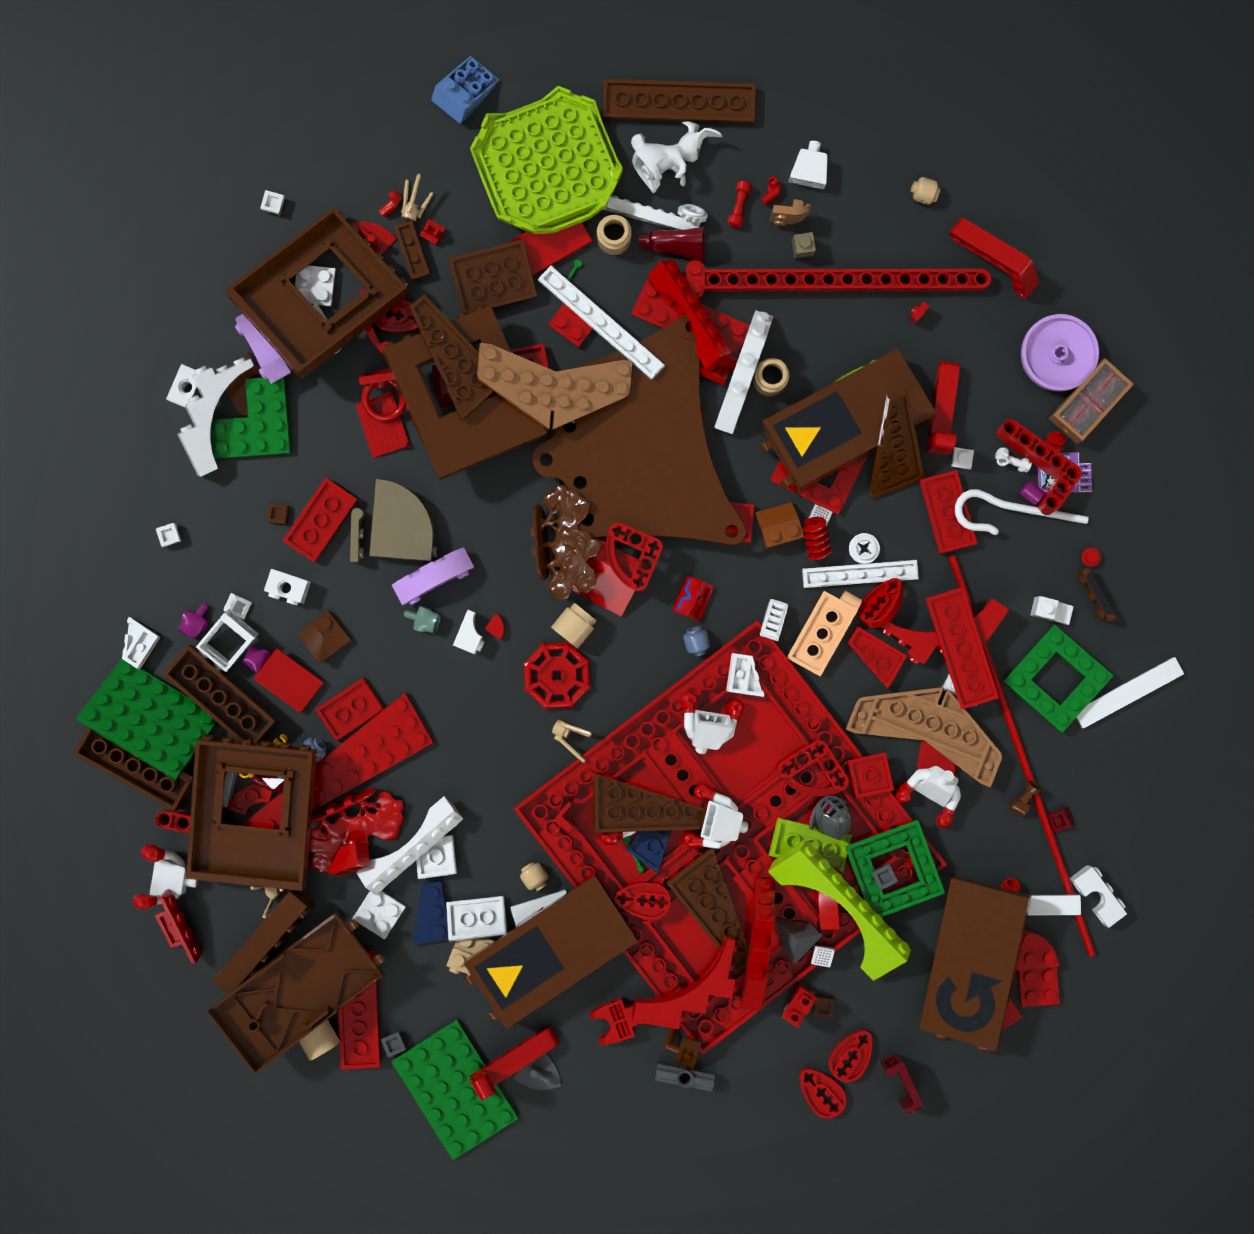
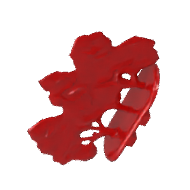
M371 787L357 794H354L352 791L345 795L344 800L336 802V800L328 802L326 808L312 815L311 823L320 821V824L317 828H311L309 852L314 854L311 858V867L319 872L326 873L329 871L339 848L348 845L347 842L352 840H359V843H367L369 848L370 843L367 838L370 835L377 836L382 840L397 839L400 832L399 827L404 819L401 813L404 808L403 801L394 800L391 793L384 791L377 796L375 803L366 802L364 800L372 796L376 791V787ZM358 803L361 807L358 815L348 817L344 809ZM378 803H379V804L381 805V807H380V808H379V807H376L375 804H378ZM367 806L368 809L373 807L377 810V813L372 814L365 807ZM337 812L340 813V817L333 824L325 820L330 815ZM324 827L326 832L322 833L321 828Z

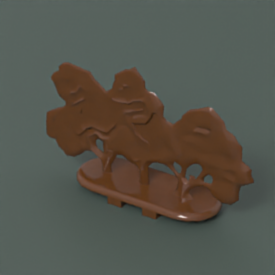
M558 484L554 492L547 493L543 497V503L550 510L548 517L546 518L542 506L535 505L533 510L534 528L530 529V535L534 537L535 548H531L532 556H536L538 576L544 581L548 578L549 571L553 572V577L549 581L547 589L555 595L556 600L568 598L574 586L579 591L588 593L591 588L596 586L595 570L586 561L588 558L596 556L602 545L598 540L592 539L591 534L587 530L580 531L578 529V524L588 514L590 503L584 497H581L575 489L567 490L565 485ZM556 512H560L559 518L555 521H551V519H554L552 515H554ZM549 525L556 533V537L552 542H548L547 526ZM548 547L552 549L555 555V559L550 562Z

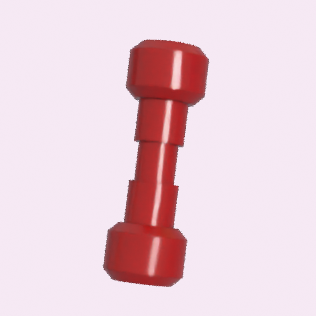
M740 180L737 182L736 205L727 221L728 225L733 228H740L743 224V205L752 188L751 183L748 181Z

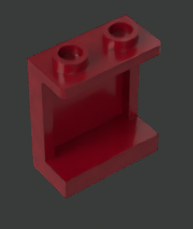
M895 1054L881 1061L880 1063L887 1076L891 1077L898 1074L906 1089L908 1096L898 1100L904 1112H917L923 1106V1103L899 1055Z

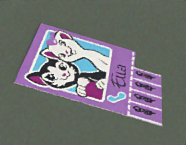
M1079 452L1061 453L1078 465L1082 471L1081 478L1071 492H1092L1091 463L1080 464ZM1052 461V464L1057 467V464ZM1038 467V487L1046 493L1055 479ZM1067 472L1068 476L1073 478L1072 474ZM1057 487L1058 491L1063 493L1062 489Z

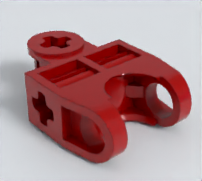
M619 997L605 1002L589 1013L590 1019H605L611 1026L605 1035L598 1038L599 1044L618 1043L635 1037L634 1026L642 1023L632 1021L631 1015L634 1003L625 1005L623 997Z

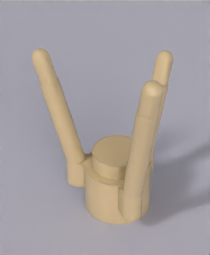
M417 174L411 199L408 203L409 180L405 181L401 210L403 218L416 222L417 218L421 219L423 211L434 195L431 192L420 210H418L419 206L414 204L421 177L420 174Z
M558 719L552 730V733L556 735L554 739L561 742L573 755L584 763L585 759L563 737L567 738L571 731L587 737H591L592 733Z
M251 886V890L265 888V894L270 898L262 916L266 918L276 897L284 889Z

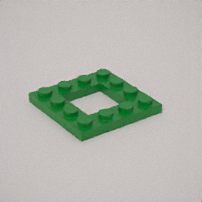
M1053 625L1005 678L1003 683L1060 733H1063L1114 675L1061 629ZM1055 653L1085 677L1061 705L1031 680Z
M918 820L844 846L864 900L881 917L945 894ZM906 846L919 881L883 894L871 874L874 871V867L870 858Z

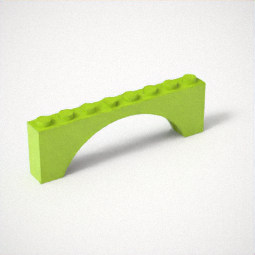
M806 839L773 861L768 872L780 885H798L820 891L837 901L850 913L859 926L864 940L865 953L860 968L873 981L907 962L911 952L908 944L883 921L882 917L857 894L855 889L843 879L841 874L833 869L829 862Z

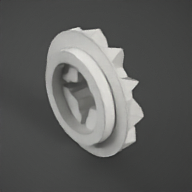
M692 204L678 207L677 213L681 218L697 223L706 222L708 214L701 207Z
M868 533L856 535L849 545L851 557L854 561L861 564L874 561L880 551L879 542L873 535ZM869 542L867 549L871 554L864 552L859 555L861 550L859 545H865Z

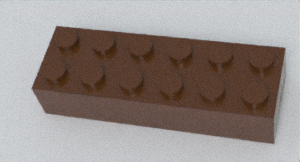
M187 645L163 673L168 680L238 741H241V739H253L254 743H260L280 721L224 671L216 668L209 658L203 657L194 645Z
M87 728L73 755L172 811L180 810L193 787L194 773L184 769L175 781Z
M289 891L212 981L228 994L262 968L260 963L264 964L275 953L273 949L276 950L287 939L285 935L293 932L300 924L298 920H302L313 909L311 905L314 901L302 891Z

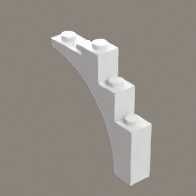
M755 310L714 427L716 429L733 434L773 316L768 315L766 312Z
M242 357L234 361L235 365L229 368L225 365L216 369V374L212 368L207 369L206 366L196 369V374L192 375L202 397L199 398L196 395L188 399L189 403L185 404V407L195 426L187 425L181 428V432L177 435L197 475L200 477L218 469L210 442L211 421L217 402L235 378L254 366L251 359L245 360Z

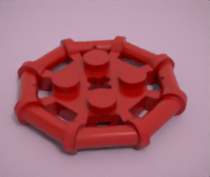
M568 641L566 643L542 642L527 661L523 662L524 691L531 695L545 710L549 708L572 709L586 691L591 689L590 660L585 658ZM563 650L562 656L550 657L549 651ZM568 652H569L579 663L573 665V664L566 658ZM544 653V655L546 656V659H545V660L543 661V663L538 667V666L535 665L534 663H535V662L542 656V654ZM582 667V682L576 681V669ZM532 669L537 670L538 682L533 684ZM560 670L562 672L560 675L562 679L554 681L552 679L554 676L552 672ZM574 685L579 686L580 688L570 698L567 692ZM540 686L548 693L546 698L536 691L535 688ZM552 695H564L565 700L551 701Z

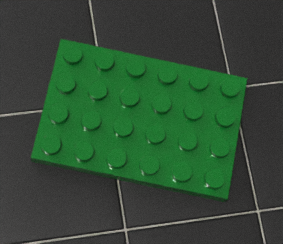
M123 659L118 662L76 717V721L175 781L195 755L196 740L203 737V735H209L217 725V722L189 697L143 669L135 668Z
M458 1019L391 1061L452 1160L519 1118L499 1084L494 1086L496 1092L481 1101L469 1081V1076L484 1067L486 1063Z

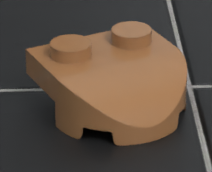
M794 199L791 207L774 205L770 222L776 226L799 223L810 213L811 204L804 206L803 201Z

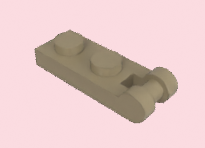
M360 508L353 509L351 513L350 562L361 563V559L364 558V547H361V539L365 537L362 520L365 519L366 515Z

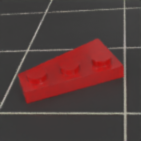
M857 626L847 643L888 689L907 655Z

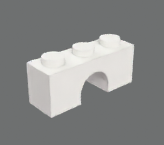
M1087 865L1070 877V881L1083 896H1087L1093 891L1099 893L1100 902L1092 910L1101 923L1109 928L1127 915L1124 910L1125 905L1119 898L1116 899L1113 896L1114 890L1107 882L1104 883L1102 881L1101 872L1096 867L1093 868Z

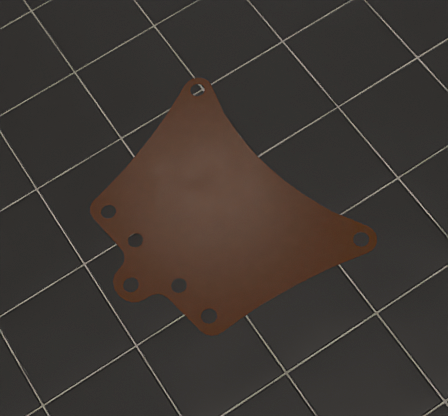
M687 315L639 341L641 345L665 365L653 380L632 364L630 393L627 397L573 420L576 423L574 432H566L563 429V425L555 428L554 436L534 449L533 465L540 475L561 479L565 483L567 490L575 489L581 497H584L590 503L588 513L593 515L594 522L591 526H584L580 522L578 529L580 531L587 530L591 534V538L608 536L610 527L618 522L651 536L692 538L728 545L740 543L745 536L744 524L723 491L707 447L700 410V359L696 354L695 334L689 333L685 328L686 323L690 321ZM617 351L575 368L628 359ZM548 453L552 456L553 462L550 466H543L540 463L542 454ZM578 476L584 477L587 481L586 487L583 489H577L573 484L574 479ZM729 525H735L738 528V535L734 538L728 537L725 533V529ZM621 526L613 528L615 536H619V534L629 535L631 532L629 529H627V533L623 532Z

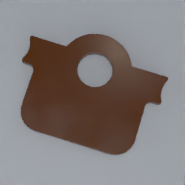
M249 352L243 357L245 360L251 359L254 366L241 373L225 389L236 410L242 416H248L245 379H252L255 375H261L259 372L261 367L255 364Z

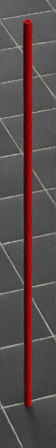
M956 555L948 557L958 587H964L972 615H974L976 612ZM986 643L983 650L1027 783L1028 781L1036 783ZM1040 793L1037 796L1033 795L1034 803L1067 895H1075ZM1081 912V915L1074 916L1088 956L1092 957L1096 955Z

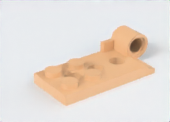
M824 591L787 658L821 676L857 613L862 599L847 591H844L840 599ZM830 611L837 614V619L834 622H829L826 619V615ZM820 628H825L828 631L826 638L821 639L817 636V631ZM810 645L818 647L819 650L816 655H810L807 652Z

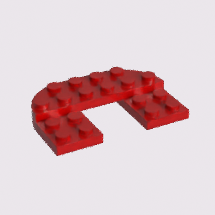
M1028 930L1024 931L1016 969L1020 1007L1060 1004L1057 976L1059 962L1052 946L1043 937Z

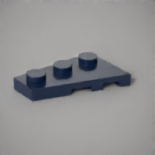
M672 830L640 831L626 851L656 873H659Z
M442 881L422 884L413 945L449 939L447 909Z

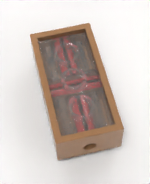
M1103 359L1048 419L1078 444L1087 437L1132 387L1133 383L1107 359Z

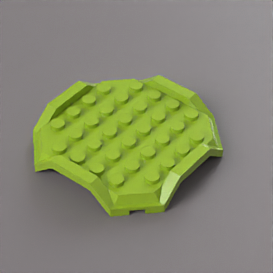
M560 86L553 89L543 99L508 113H487L481 124V130L470 148L497 219L533 234L556 233L591 219L607 207L623 172V167L616 157L595 100L583 95H575L570 90Z

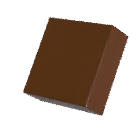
M269 503L266 522L287 525L289 506Z
M815 995L817 1000L814 1003L813 1016L833 1018L835 998Z

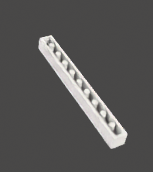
M612 196L607 207L603 209L670 230L700 227V223L687 221L676 216L674 213L668 214L661 209L655 210L651 206H641L642 204L637 202L634 204L627 199L621 200L617 196Z

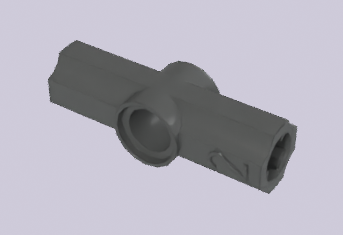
M657 1064L656 1081L676 1084L682 1088L691 1087L711 1092L714 1086L715 1074L693 1070L685 1066ZM687 1073L690 1075V1078L687 1081H682L679 1078L680 1075Z

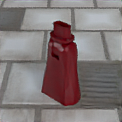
M704 227L648 232L647 235H639V248H647L648 251H651L652 248V251L656 253L678 255L704 261Z

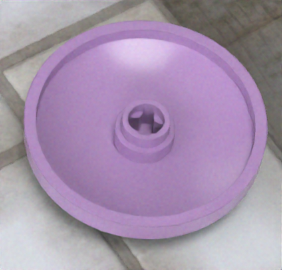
M1066 314L1050 315L1036 322L1026 333L1021 345V362L1026 374L1035 384L1050 391L1062 392L1080 386L1096 368L1099 359L1098 342L1093 331L1082 320Z

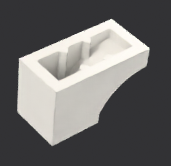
M1038 596L1034 597L1030 616L1069 625L1073 606Z
M467 610L453 646L476 654L477 651L481 652L485 641H482L483 636L478 634L475 627L476 613Z

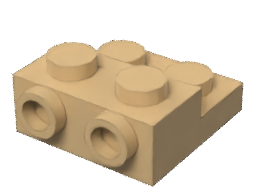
M479 938L456 941L446 966L450 967L449 971L455 974L463 972L468 974V976L471 975L463 964L464 960L496 940Z

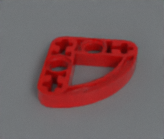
M614 523L609 529L606 542L609 564L615 575L626 586L635 591L644 590L661 554L663 544L656 537L623 523ZM621 526V530L626 533L627 529L631 530L627 541L623 540L624 535L619 534L616 537L613 528ZM634 533H638L642 537L641 543L637 545L633 544L630 539ZM615 540L642 551L631 578L624 573L618 564L615 555ZM657 541V546L660 548L659 550L655 549L653 555H656L654 560L651 556L644 555L645 551L647 553L650 552L651 547L649 543ZM643 559L651 560L652 567L649 570H644L641 567ZM638 569L643 573H649L648 577L643 576L642 582H644V585H640L639 588L633 582L641 574L636 573Z
M822 740L811 742L781 761L777 767L778 774L790 787L810 796L833 795L847 788L849 784L847 775L828 745ZM816 744L823 745V752L821 754L819 752L812 754L815 756L814 759L806 751L808 748H810V751L815 750ZM804 753L807 755L808 761L806 764L798 763L797 757L799 754ZM793 758L794 763H795L799 768L795 770V767L793 766L792 768L789 769V771H790L789 774H787V773H785V772L782 773V772H781V770H783V767H782V766H783L784 764H785L786 766L791 765L792 762H790V760ZM828 759L833 760L835 764L834 768L830 771L824 768V762ZM817 762L832 786L812 788L798 783L792 776L812 763ZM839 769L840 772L836 774L839 778H844L843 786L835 785L837 781L835 776L832 775L830 778L829 774L835 773Z

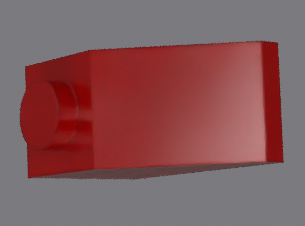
M352 840L347 842L348 845L340 847L328 874L342 876L371 866L367 843H359V840Z

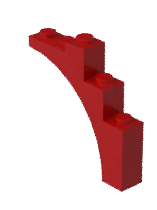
M990 598L982 609L973 615L983 647L1009 610L993 598ZM891 622L882 626L880 630L889 637L892 634L898 638L897 642L905 648L909 645L910 648L906 652L910 655L908 659L917 665L919 662L925 664L936 646L939 647L938 651L943 654L936 631L909 630L896 626Z
M756 878L752 927L742 988L741 1008L761 1010L765 994L768 963L771 955V937L775 924V880Z
M725 935L716 960L708 971L691 986L665 997H635L631 1015L632 1021L679 1029L680 1023L683 1024L685 1012H682V1010L706 1014V1009H709L711 1005V997L709 995L732 999L733 993L737 992L738 982H736L734 976L729 974L732 973L734 967L732 955L736 954L737 942H735L734 937Z

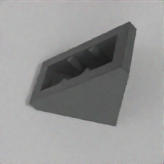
M776 918L783 952L796 964L822 935L810 923Z

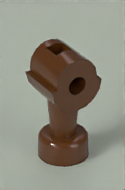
M1028 781L1025 785L1026 791L1021 797H1015L1009 805L1008 809L1020 817H1024L1030 809L1031 803L1029 801L1032 796H1037L1042 790L1040 786L1032 781Z

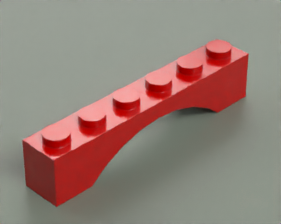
M673 259L661 261L648 274L657 291L672 297L686 312L695 334L696 354L705 369L718 367L732 354L727 343L722 339L717 327L699 302L698 296L689 286V282L681 273L678 264Z

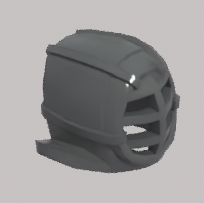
M833 795L823 797L812 812L809 829L813 830L817 826L822 833L839 840V838L849 832L851 826L848 802L842 797ZM830 805L831 807L829 808V810H828L827 813L825 814V810H826L827 807Z

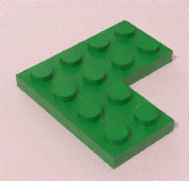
M285 377L272 384L268 378L265 380L264 378L245 379L248 417L211 421L214 459L291 453Z

